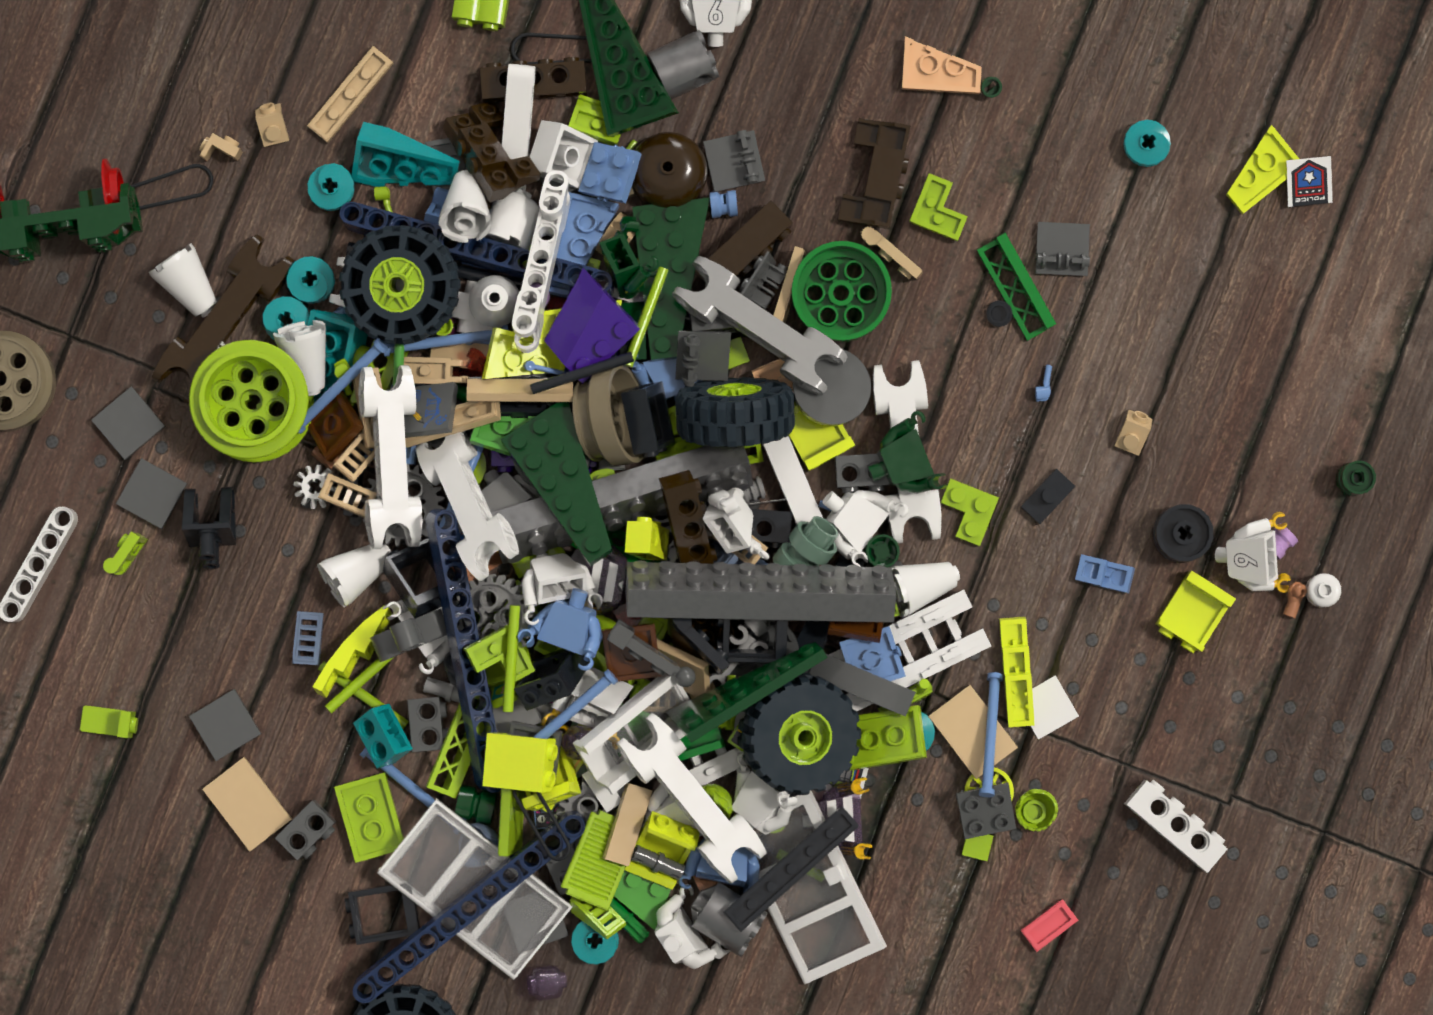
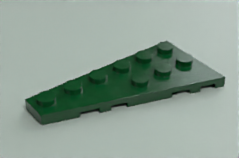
M579 0L607 136L614 137L678 114V110L614 0Z
M710 198L694 199L679 207L670 206L663 208L655 205L632 207L633 217H636V221L640 223L639 230L635 233L640 267H645L646 265L652 267L653 259L651 256H655L659 262L658 267L669 270L647 327L651 362L677 358L678 331H683L687 310L673 298L672 293L676 287L691 291L696 270L692 263L699 255ZM657 270L650 272V277L644 282V305Z
M557 402L502 438L501 442L591 567L612 553V548L582 446L576 433L569 402Z
M816 642L806 644L799 650L743 676L730 679L725 684L666 712L672 722L692 743L828 657Z

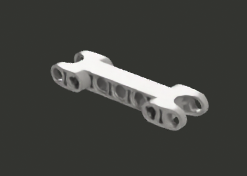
M696 257L692 265L704 278L706 288L699 292H693L676 287L672 293L673 298L690 314L706 324L711 325L716 317H719L785 361L780 369L783 376L805 390L817 395H823L827 390V385L816 374L814 364L818 360H828L843 365L848 358L844 350L829 337L812 327H808L805 333L801 335L737 292L735 289L740 280L732 272L707 258Z

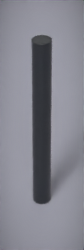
M628 352L530 384L532 393L537 394L634 362L632 353Z

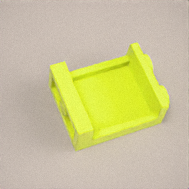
M794 402L795 427L789 437L808 472L855 447L852 438L848 435L843 424L835 426L817 424L808 419Z
M1192 570L1188 571L1155 623L1160 627L1158 632L1169 639L1175 636L1182 641L1180 646L1193 654L1196 650L1203 652L1208 639L1227 609L1231 608L1236 598Z
M500 732L487 733L482 786L539 793L551 792L556 780V775L553 771L554 761L558 755L556 739L508 735L507 733Z
M562 734L556 782L551 792L541 793L548 806L581 794L564 734ZM525 791L527 797L521 799L525 810L537 811L545 808L536 792Z
M652 811L639 833L636 845L638 844L655 853H664L666 858L684 864L690 852L695 851L697 848L700 832L689 825ZM630 861L629 866L625 867V871L672 890L677 883L675 878L659 871L654 873L651 871V868L635 861Z

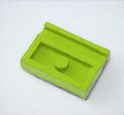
M579 94L568 126L599 142L611 146L618 145L621 134L614 137L607 136L600 101Z

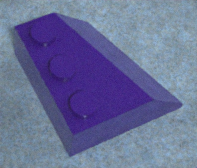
M582 268L574 287L571 288L567 300L561 311L558 312L544 341L570 371L609 359L640 328L638 323ZM589 377L579 379V381L583 384Z

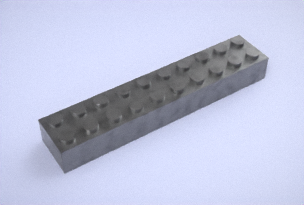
M706 445L592 481L606 531H618L627 525V521H636L637 517L652 518L658 515L666 516L667 512L659 478L690 470L693 479L698 478L701 485L702 493L698 494L699 501L708 500L711 494L719 490L728 491L731 488H739L745 491L748 487L753 486L749 459L744 446L713 447ZM541 497L491 513L492 516L499 513L508 521L519 548V554L512 559L507 558L499 550L503 564L516 563L524 557L541 555L546 553L547 550L556 547H567L573 543ZM684 500L680 504H685L689 500Z
M642 560L627 562V617L894 622L896 591L892 568L881 565L874 567L848 565L843 567L829 564L806 566L804 564L779 565L776 563L754 565L752 563L726 564L724 562L701 564L694 561L688 563H673L671 561L652 563Z

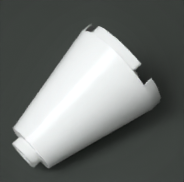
M462 170L455 174L438 220L444 236L462 243H466L468 239L476 238V241L484 238L491 228V216L485 195L468 170Z
M192 243L155 267L156 270L149 271L151 277L195 317L201 315L203 318L206 317L214 308L213 305L217 303Z
M499 275L484 277L471 289L469 295L470 311L474 318L485 326L492 328L503 327V325L512 322L519 290L506 277ZM492 294L500 296V300L497 303L490 301L489 298Z
M312 320L313 325L309 326L305 325L304 321L289 324L279 328L278 334L273 333L278 348L286 352L302 371L307 384L308 396L321 393V389L325 387L326 326L323 321Z
M385 543L381 549H372L369 544L322 560L317 564V567L325 584L328 583L332 590L330 592L342 607H346L383 573L385 557L391 551Z
M950 562L891 566L896 591V603L901 611L899 617L909 616L957 587V581L960 580L957 567L955 565L952 566Z

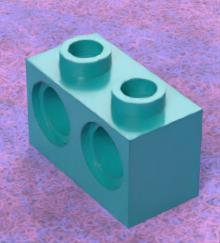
M390 704L371 708L353 723L377 769L396 763L413 750Z

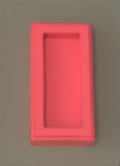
M1061 899L1020 931L1034 950L1038 952L1079 920L1064 900Z

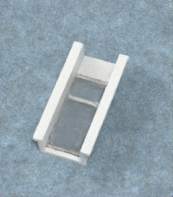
M665 673L655 678L618 708L615 714H611L580 740L577 739L573 742L574 747L595 782L608 789L612 795L636 776L626 763L616 743L625 738L638 750L648 748L652 742V732L646 718L651 713L667 724L679 739L685 736L672 722L666 712L690 700L684 688L676 683L674 675L670 676Z

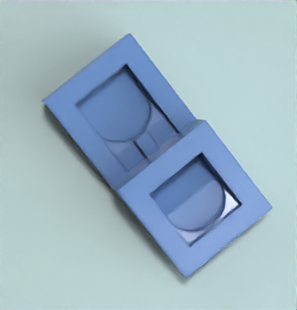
M1081 554L1075 580L1129 594L1135 568Z

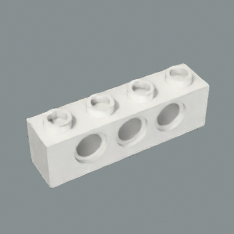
M1143 780L1124 804L1201 870L1208 873L1228 849L1223 845L1225 840L1215 831H1212L1211 834L1203 828L1205 823L1195 814H1192L1191 817L1183 811L1185 806L1175 797L1168 799L1163 794L1165 789L1155 780L1151 782ZM1155 800H1161L1164 805L1163 811L1158 815L1153 814L1151 811V804ZM1175 817H1181L1184 822L1183 828L1178 832L1173 831L1171 828V821ZM1195 834H1201L1204 838L1202 847L1195 849L1191 844V839Z

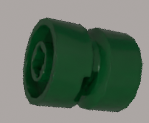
M1357 460L1345 464L1336 474L1338 488L1348 496L1367 493L1376 482V474L1373 467L1365 461Z
M882 534L872 536L862 552L867 555V564L871 567L877 565L890 567L898 560L900 549L894 538Z
M461 785L455 813L464 820L469 821L474 817L477 823L491 825L498 792L482 790L479 793L476 787Z

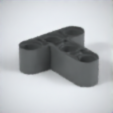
M438 609L418 618H410L390 626L389 630L371 637L370 639L379 661H386L446 636L444 616L441 609Z

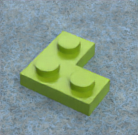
M929 173L909 223L958 242L968 216L944 207L953 182Z
M950 478L941 504L964 512L955 537L980 546L999 497Z
M508 624L463 648L475 672L478 673L497 662H500L505 672ZM518 642L515 682L535 671L521 642Z

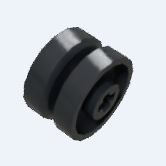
M1179 504L1164 510L1156 518L1152 528V541L1156 550L1165 559L1175 563L1190 562L1202 557L1210 548L1213 541V525L1209 516L1202 509L1190 504ZM1179 529L1185 530V538H1179L1181 535V533L1178 531Z

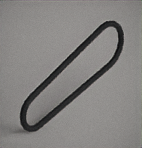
M523 33L517 36L512 42L511 54L515 61H521L515 54V44L522 37L529 36L587 40V37L579 35ZM579 59V61L584 60V63L592 62L591 59ZM564 60L553 61V63L564 62ZM527 62V64H538V62Z
M192 164L133 184L131 187L136 188L192 168L204 169L209 175L210 182L205 191L140 206V210L193 199L207 194L213 185L211 171L204 165Z

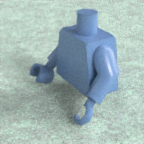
M676 359L653 362L648 360L643 362V364H639L637 361L634 362L632 372L639 385L662 381L666 400L672 398L675 400L679 390L685 387L684 381L675 380Z
M573 588L569 600L564 599L550 602L531 621L535 622L539 619V623L528 625V629H523L518 633V642H521L523 637L528 636L530 639L527 641L526 646L532 647L534 645V635H538L537 639L582 656L584 655V660L590 663L587 666L578 664V668L583 671L591 669L594 664L592 658L596 656L603 634L599 619L596 617V610L584 606L588 592Z
M705 838L698 843L697 848L706 841ZM745 847L738 848L731 858V863L738 879L731 884L707 863L696 848L695 851L690 852L685 865V874L678 880V883L682 888L689 889L691 884H684L682 879H691L692 876L696 875L698 878L744 887V893L759 880L760 865L757 857Z

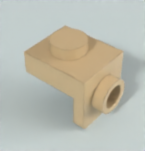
M266 103L255 110L256 122L264 147L289 141L281 104Z
M212 133L210 138L206 137L203 140L199 149L202 151L200 157L206 161L210 159L215 148L237 161L243 152L238 148L240 143L229 136H225L222 139Z
M1128 410L1125 422L1115 442V447L1139 456L1151 430L1152 419L1141 411L1134 412Z

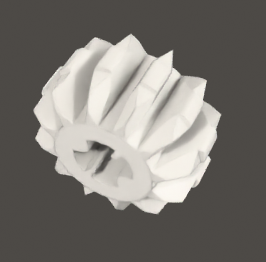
M316 465L315 473H313L310 466H306L308 475L305 476L299 472L297 475L303 481L302 483L294 482L295 487H302V490L297 491L295 496L301 497L305 495L301 501V504L304 506L311 499V509H316L317 501H319L322 508H325L326 502L318 498L320 492L315 491L312 494L313 488L310 485L313 481L318 483V480H320L319 486L322 488L328 473L331 474V470L327 468L321 475V465ZM332 486L330 491L335 492L337 487Z

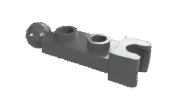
M619 619L610 631L607 638L608 641L622 650L628 647L630 649L628 652L640 661L643 658L652 663L650 667L661 675L665 673L670 676L674 675L676 683L682 687H689L695 682L696 674L692 668L687 666L679 667L677 662L634 635L635 629Z

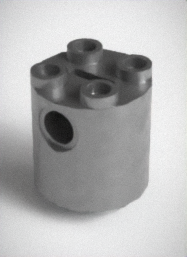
M700 30L646 53L649 62L671 99L720 77L715 66L717 65L711 51H707L705 47L706 42Z
M718 882L716 886L701 890L691 906L693 922L691 927L742 957L749 945L748 943L752 938L754 939L768 913L764 911L740 932L723 913L740 895Z

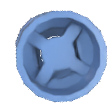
M736 190L727 191L725 194L710 192L712 218H720L726 214L730 217L738 216Z

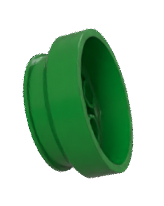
M834 241L815 248L801 261L793 278L792 302L799 320L806 328L812 327L834 342H850L871 333L884 319L891 302V280L884 263L873 251L854 242ZM824 265H831L835 269V275L831 278H825L822 276L820 269ZM851 265H856L861 269V275L857 278H851L848 276L846 269ZM812 287L819 288L822 292V297L816 301L811 300L807 295V291ZM842 287L848 292L847 299L843 301L837 300L833 295L836 288ZM865 287L872 289L874 298L869 301L863 300L859 294L860 290ZM831 310L835 314V320L831 323L823 322L820 318L821 312ZM857 310L861 314V320L858 323L849 322L846 317L848 311Z

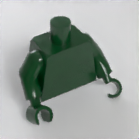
M631 216L622 217L620 222L621 230H617L614 237L599 242L607 272L612 278L619 297L625 299H632L639 292L645 289L644 282L650 277V272L656 271L659 265L658 259L655 256H651L653 266L646 265L645 267H640L627 241V233H636L640 226V223L636 221V217Z
M914 411L911 414V419L906 418L896 424L880 442L881 450L877 452L880 462L867 467L872 481L887 477L890 486L896 485L900 491L915 494L933 489H945L948 487V484L940 485L938 479L946 474H934L918 432L914 429L915 424H917L916 415L921 417L922 423L926 421L925 415L920 411Z

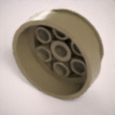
M0 331V373H5L7 377L5 384L0 386V431H15L35 423L48 410L56 390V374L49 355L37 342L16 332ZM18 355H24L26 358V363L22 368H16L14 365V360ZM29 380L32 388L28 393L22 394L20 385L23 381ZM6 398H10L12 400V408L7 412H3L1 402Z
M625 365L592 375L590 380L587 379L583 384L578 381L574 388L572 407L576 433L583 451L594 462L605 459L613 466L638 463L643 459V454H633L620 394L639 385L631 370Z

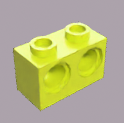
M637 517L636 521H627L625 553L642 560L667 561L670 530L661 526V522L652 521V518Z

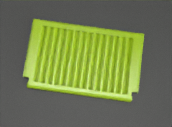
M599 810L598 814L591 811L584 833L580 837L560 887L567 888L565 894L608 911L626 866L602 858L615 816Z

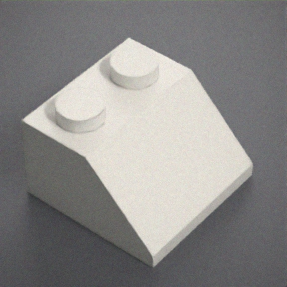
M541 120L530 158L541 173L540 177L545 178L552 171H561L568 177V186L579 189L594 142L598 143V140L563 123ZM553 178L551 180L561 184L564 183L561 178Z

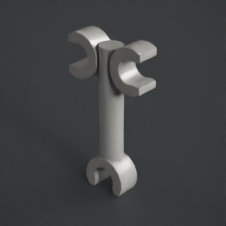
M742 624L737 625V628L743 632L741 638L729 635L730 641L733 644L739 645L737 649H755L757 646L768 649L765 641L756 640L748 634L746 627ZM728 662L729 667L722 674H710V684L715 679L721 681L720 686L725 684L727 675H730L739 662Z

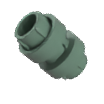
M814 516L810 522L801 521L789 535L791 543L786 542L780 546L773 556V562L779 565L804 564L806 566H819L827 564L837 552V546L834 541L839 536V533L829 521L819 516Z

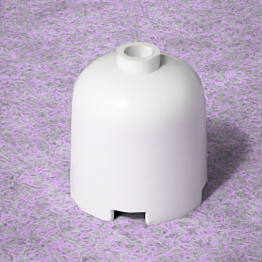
M517 189L516 192L510 193L504 199L494 201L489 210L491 228L484 238H490L494 241L529 250L540 209L537 203L531 199L532 195L524 190Z

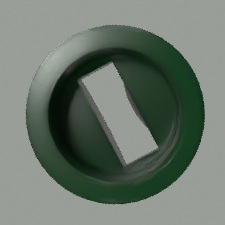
M986 77L981 82L980 90L984 96L993 98L1001 93L1002 83L996 77ZM994 81L995 85L986 92L984 88Z

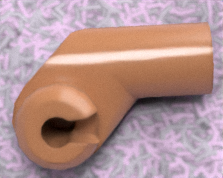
M1294 582L1289 586L1288 601L1283 615L1296 618L1301 601L1307 594V588L1304 584Z

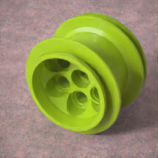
M257 340L235 341L212 352L198 367L189 393L191 417L203 439L223 454L245 462L270 461L285 455L296 447L308 431L309 423L305 426L306 430L302 434L298 433L306 418L307 410L314 404V395L308 396L305 378L296 362L280 348ZM248 369L252 370L253 379L249 383H243L241 381L242 372ZM271 377L277 378L279 382L278 387L274 391H268L265 385L266 381ZM231 387L234 391V396L231 400L224 401L221 393L223 389ZM258 396L260 403L256 405L257 409H249L248 402H251V397ZM275 403H282L284 405L283 414L278 417L273 416L271 412L272 406ZM231 413H238L239 423L236 426L230 427L227 424V417ZM259 420L263 421L265 425L264 431L261 434H254L252 431L253 423Z

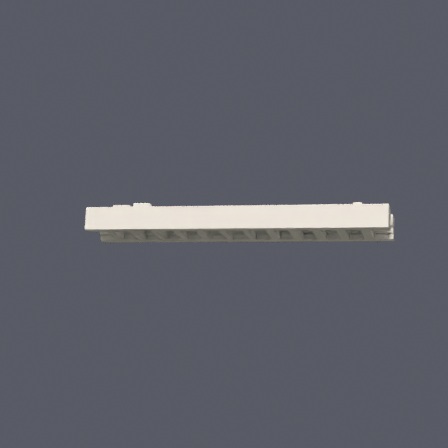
M965 590L889 625L895 644L899 645L908 664L903 667L906 677L891 682L903 687H909L921 679L934 675L991 647L983 629L961 638L962 632L955 619H952V617L972 608ZM945 621L955 642L938 650L928 629ZM921 632L931 654L914 661L905 640ZM841 649L829 654L845 662ZM851 693L846 694L853 703L852 708L856 711L873 704ZM742 711L736 715L735 728L739 720L744 718L745 712ZM724 746L715 750L718 757L703 763L700 755L692 757L690 760L694 768L689 770V772L701 786L706 785L737 770L740 767L737 762V756L742 751L734 748L727 752Z

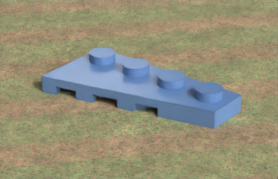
M568 192L570 195V208L566 226L561 235L557 258L586 266L616 214L619 204L610 201L603 202L597 198ZM555 267L553 275H555L558 272V269ZM579 274L573 275L570 281L576 283ZM552 286L549 289L550 294L567 298L570 292Z

